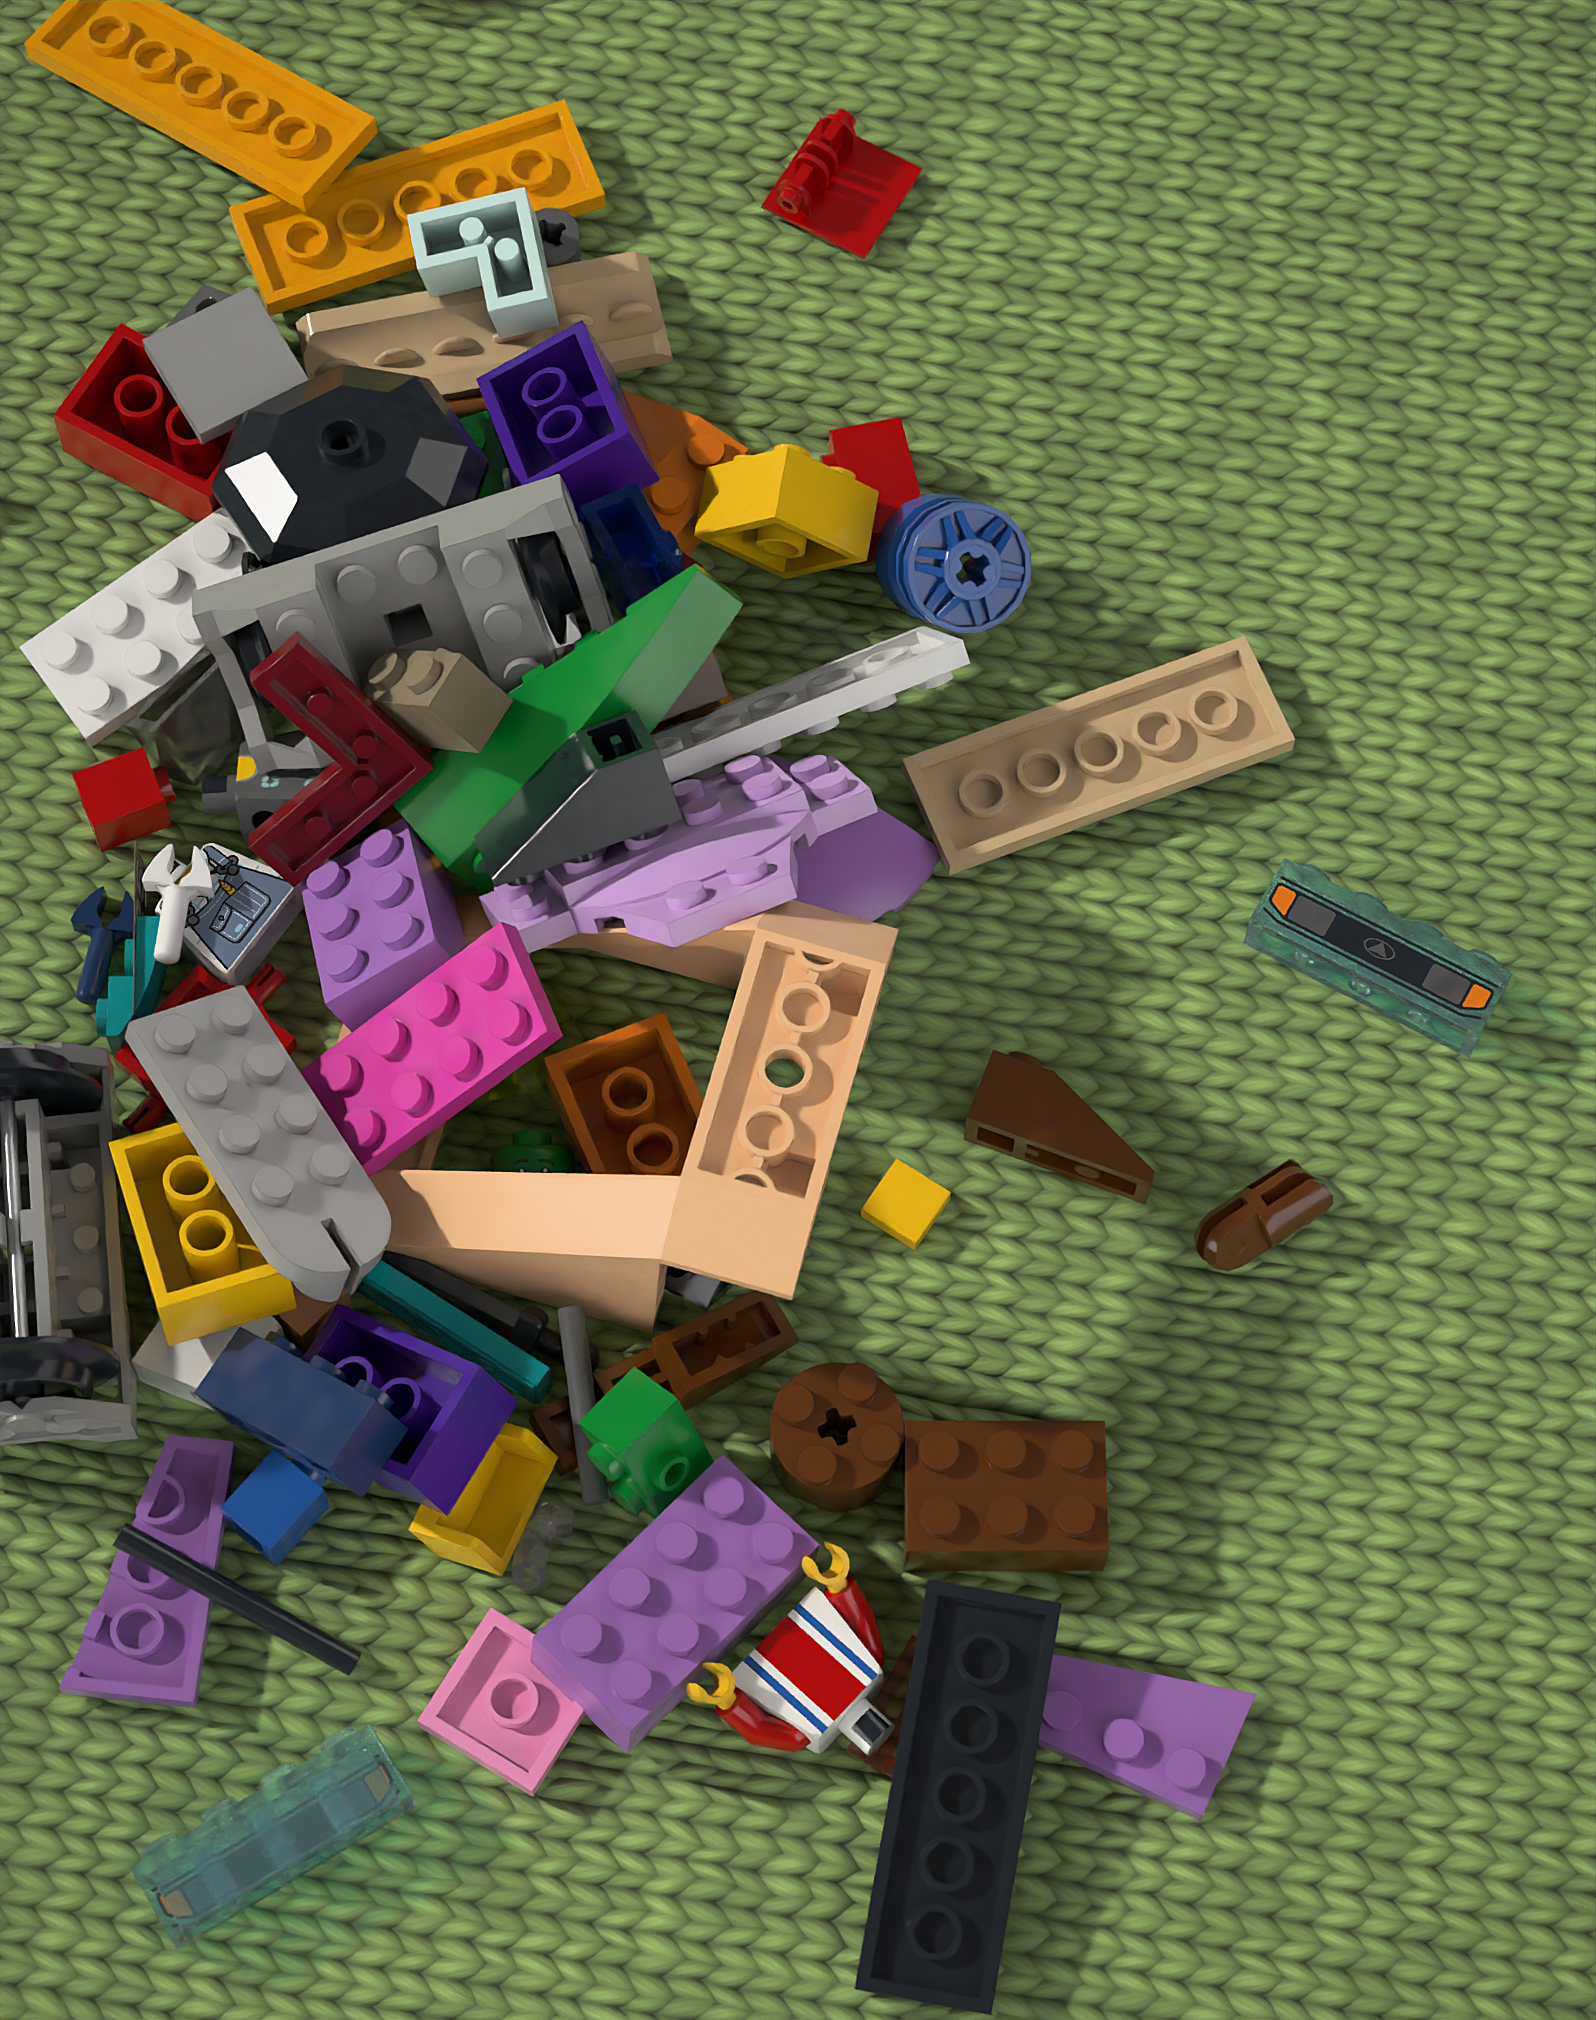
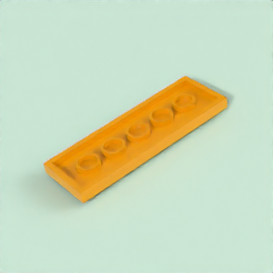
M66 0L24 43L28 59L305 212L378 133L374 116L159 0Z
M564 99L343 170L306 212L273 193L229 207V212L269 316H273L417 269L407 219L409 214L525 187L534 211L543 208H558L568 212L573 218L605 208L606 199L604 190Z

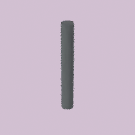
M567 1306L557 1311L582 1500L584 1506H595L608 1503L610 1500L607 1478L588 1458L586 1452L592 1445L578 1424L597 1404L583 1306Z

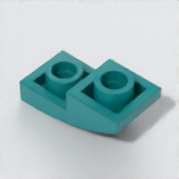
M137 916L135 1013L138 1019L152 1015L157 1007L164 985L168 964L161 963L154 958L160 916ZM126 939L124 963L126 976H109L108 998H98L96 1004L98 1037L107 1038L113 1056L127 1042L124 1037L129 1022L136 1020L133 1013L134 939Z

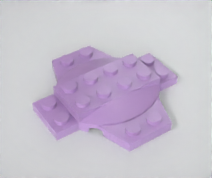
M756 755L741 757L728 763L724 767V773L705 780H688L685 777L670 783L682 819L668 824V829L659 836L643 841H634L631 838L607 846L605 853L594 860L579 864L566 861L544 869V874L531 883L521 886H509L507 883L498 887L494 886L493 892L479 898L487 920L493 927L499 922L517 927L528 954L578 933H599L605 927V922L615 918L624 920L628 934L675 948L797 898L798 863L793 847H810L818 836L878 812L871 788L832 755L828 757L813 755L802 758L791 765L790 772L785 773L767 756L761 758Z

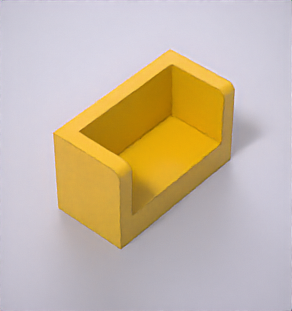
M505 1422L449 1515L446 1516L421 1504L408 1530L441 1558L503 1576L558 1457L532 1431Z

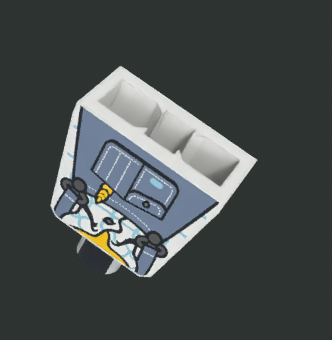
M208 843L201 848L200 852L208 865L215 896L214 898L197 896L189 902L181 951L195 965L199 964L221 982L240 986L244 985L304 908L300 883L292 887L269 866L215 843ZM176 858L174 859L173 869L170 874L174 878L175 885H179L181 879L190 873L192 861L187 866ZM163 897L155 909L156 916L161 915Z

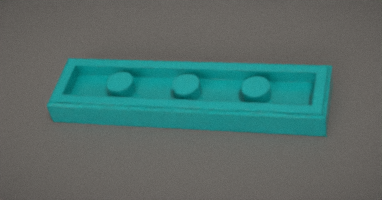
M381 1259L374 1269L364 1275L356 1290L459 1357L481 1366L492 1378L534 1405L536 1403L540 1405L553 1387L548 1366Z

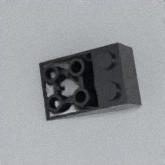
M636 710L573 732L474 836V840L495 887L506 883L509 886H521L539 879L544 874V869L569 861L570 863L579 864L594 860L605 853L607 846L631 838L634 841H643L659 836L668 829V824L681 820L682 816L659 748Z

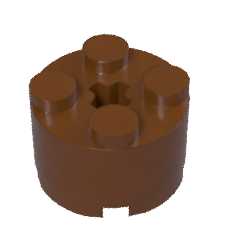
M824 1363L808 1368L792 1378L776 1395L770 1420V1459L774 1473L782 1487L796 1499L799 1498L811 1505L817 1506L820 1510L832 1513L856 1510L880 1497L896 1473L901 1457L904 1421L896 1396L890 1387L870 1367L861 1363ZM830 1430H837L840 1435H847V1443L837 1446L832 1437H825V1433Z

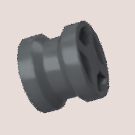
M543 208L535 211L547 267L581 261L580 231L576 220L568 212L558 208ZM546 239L560 240V245L549 244Z

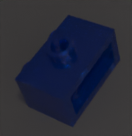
M637 482L580 506L581 523L589 542L592 560L623 618L627 616V607L684 571L682 566L684 559L677 540L670 530L665 532L662 530Z

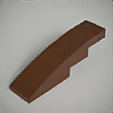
M753 1290L654 1337L650 1348L593 1374L596 1403L633 1367H636L678 1398L683 1409L687 1411L797 1344L799 1338L775 1297L771 1294ZM568 1394L533 1411L529 1419V1423L537 1437L558 1457L554 1467L560 1477L578 1468Z

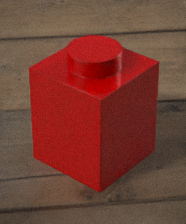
M143 747L72 773L81 803L101 852L172 826L166 803L176 800L173 787L163 765L155 768L151 767Z

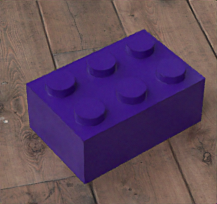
M583 320L476 378L511 470L522 485L560 474L571 496L577 513L578 523L581 522L583 524L588 519L660 481L614 369Z
M339 1303L302 1359L309 1363L314 1355H318L335 1365L348 1376L345 1381L346 1384L355 1388L360 1379L365 1380L383 1391L394 1401L388 1411L409 1430L374 1482L446 1516L449 1515L518 1403L481 1366Z

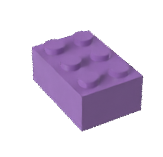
M404 817L385 829L375 831L365 841L333 860L323 862L300 882L325 1005L351 1032L355 1031L467 947L448 869Z

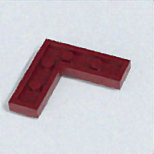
M298 631L250 672V684L334 760L330 766L248 835L249 848L292 887L297 886L434 768L433 756Z

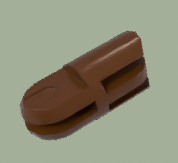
M1288 1159L1207 1213L1199 1222L1195 1231V1250L1204 1261L1215 1269L1231 1271L1240 1268L1326 1213L1333 1205V1195L1324 1184L1317 1181L1307 1170L1301 1168L1294 1159Z

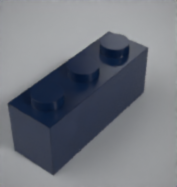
M239 1327L194 1393L227 1422L363 1497L409 1430L388 1411L394 1401L383 1391L365 1380L360 1379L355 1388L346 1384L345 1381L348 1376L335 1365L318 1355H314L309 1363L300 1359L303 1352L290 1341L273 1331H269L265 1339Z

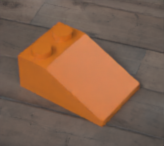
M622 389L660 481L597 514L595 517L629 540L646 525L689 556L702 541L694 537L706 468L733 461L737 455H749V448L700 416Z
M665 1012L544 1058L548 1090L568 1137L587 1174L681 1176L704 1101Z

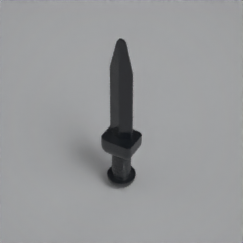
M384 1250L381 1257L382 1261L496 1334L508 1339L510 1343L530 1355L534 1350H537L539 1353L547 1355V1357L565 1365L561 1334L547 1327L549 1317L542 1309L529 1303L522 1311L422 1259ZM588 1341L593 1374L598 1368L600 1356L596 1346Z

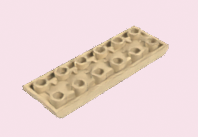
M635 251L547 267L559 326L500 339L488 313L483 286L434 298L430 297L428 291H421L308 313L296 322L306 375L309 381L334 368L347 364L430 379L445 401L482 395L476 378L583 320L608 359L615 374L673 363V356L648 256Z

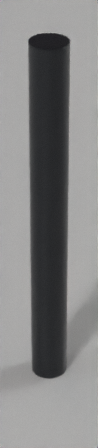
M125 1522L112 1545L347 1676H350L361 1657V1651Z

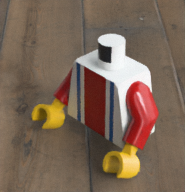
M824 1541L825 1547L832 1554L831 1567L826 1572L819 1573L815 1562L807 1556L803 1557L801 1564L803 1572L809 1578L826 1585L824 1594L814 1587L733 1672L721 1663L702 1662V1667L709 1670L714 1677L712 1691L707 1694L698 1684L687 1683L686 1693L695 1702L716 1704V1714L751 1745L793 1753L806 1747L820 1754L842 1732L869 1756L884 1743L895 1726L870 1703L884 1686L881 1667L884 1664L886 1653L875 1613L854 1578L847 1575L850 1569V1560L847 1553L841 1547Z

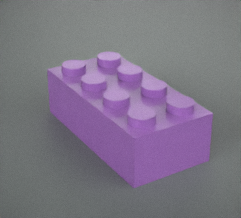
M722 1454L533 1637L531 1663L568 1699L578 1703L584 1709V1714L628 1754L687 1696V1683L699 1684L710 1673L709 1670L702 1667V1662L720 1663L807 1577L801 1566L804 1556H807L815 1562L820 1544Z

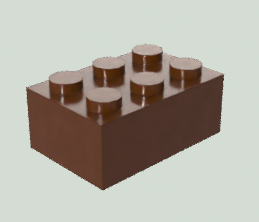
M904 1421L902 1441L904 1572L1104 1570L1109 1553L1105 1421Z

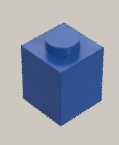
M273 1448L220 1509L227 1526L277 1567L330 1507L325 1490L321 1487L326 1479L322 1474L293 1458L289 1461Z

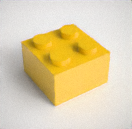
M779 444L772 451L756 455H737L733 461L706 468L694 537L784 579L867 561L879 491L857 481L856 475L847 469L829 467L810 458L811 453L803 447L792 444Z

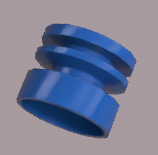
M924 494L902 504L885 523L876 545V573L884 594L901 612L955 633H977L1004 622L1021 604L1031 580V552L1023 531L1005 512L952 494ZM962 555H966L970 558L963 564L967 574L962 578L956 576V574L963 568L959 558Z

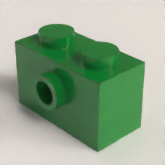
M633 1367L578 1422L592 1445L586 1452L588 1458L606 1477L614 1481L608 1488L610 1493L623 1508L636 1517L642 1511H645L652 1518L656 1519L714 1463L712 1456L678 1398L636 1367Z

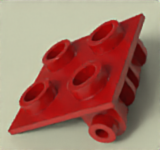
M838 109L835 114H827L824 119L820 118L762 203L761 208L864 260L921 175L923 168L856 136L854 126L857 121L855 117L844 109Z

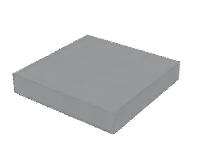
M251 286L142 339L147 355L202 445L233 430L237 420L248 410L309 381Z

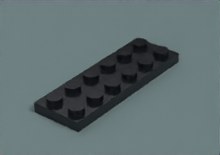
M927 1579L855 1990L992 2015L1062 1603Z

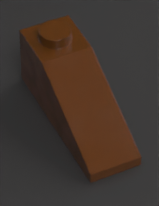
M996 1050L992 1051L967 1115L964 1140L1146 1204L1155 1171L1054 1071L1044 1068L1043 1063L1034 1056L1018 1051H1011L1008 1055Z

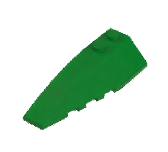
M695 563L627 607V616L608 629L599 632L595 628L575 641L576 649L547 668L541 663L521 676L523 684L507 693L513 701L482 751L474 753L433 748L429 754L433 756L434 768L392 803L393 806L448 870L483 894L493 892L494 883L476 846L474 836L573 732L636 710L647 730L651 733L708 658L743 606L742 599Z

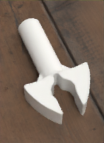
M172 844L167 845L157 854L142 877L145 891H159L163 897L154 958L164 964H174L179 961L189 902L197 896L214 898L215 896L208 865L196 846L193 849L192 869L188 875L181 879L179 885H175L174 878L170 874L175 859Z

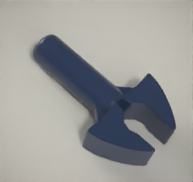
M104 886L89 895L76 909L71 918L74 931L87 932L91 939L75 994L76 999L85 1005H96L98 998H101L115 946L126 939H134V902L128 891H125L121 905L122 912L118 918L109 922L107 928L104 927L100 918L108 898Z

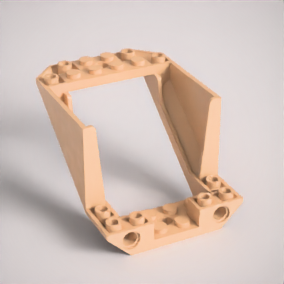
M455 896L467 946L493 928L487 920L479 898L480 896ZM790 900L675 948L628 934L624 920L620 918L605 922V927L599 933H578L544 948H586L737 991L681 1176L435 1171L433 1169L449 1120H447L369 1177L386 1203L391 1217V1233L385 1250L422 1259L465 1282L557 1308L575 1305L583 1306L585 1316L649 1334L654 1333L660 1313L668 1266L792 1300L827 1181L834 1147L861 1054L864 1053L899 929ZM344 1024L337 1043L352 1033ZM790 1059L801 1067L804 1077L797 1085L783 1088L769 1081L765 1069L774 1060Z

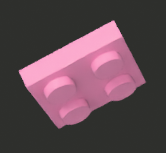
M490 1608L417 1720L418 1727L533 1797L585 1716L584 1709L575 1701L572 1702L531 1663L532 1641L535 1634L493 1608Z

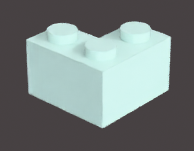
M525 187L407 215L417 270L431 298L483 286L488 313L500 339L559 326L537 216Z

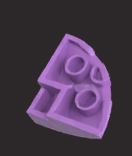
M771 753L769 758L785 773L790 772V767L793 763ZM877 807L878 812L818 836L810 847H793L798 863L797 898L792 900L873 922L889 910H893L895 913L900 911L921 889L941 857L934 844Z

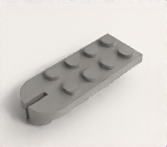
M240 985L129 1022L124 1038L266 1261L278 1273L290 1279L292 1284L302 1294L314 1300L326 1302L339 1300L343 1287L349 1295L354 1294L364 1275L374 1269L383 1255L391 1233L389 1210L245 987Z

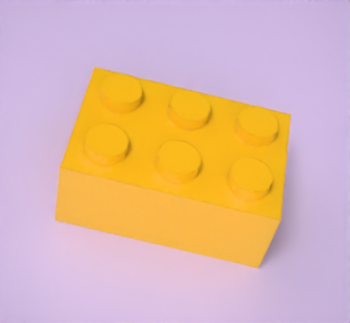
M178 1122L108 1142L168 1346L297 1308L291 1280L278 1273L266 1261Z

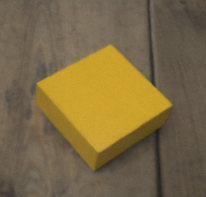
M896 1158L862 1207L861 1217L915 1250L949 1202L951 1192Z

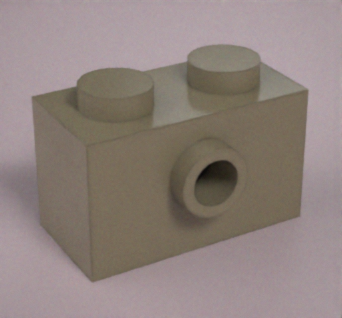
M390 648L371 667L368 673V683L363 689V692L422 747L474 753L482 751L513 701L463 654L453 653L443 648H438L436 652Z

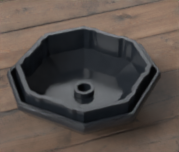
M343 364L243 414L237 420L212 482L211 489L247 545L256 554L262 567L267 568L478 500L489 469V462L430 379Z

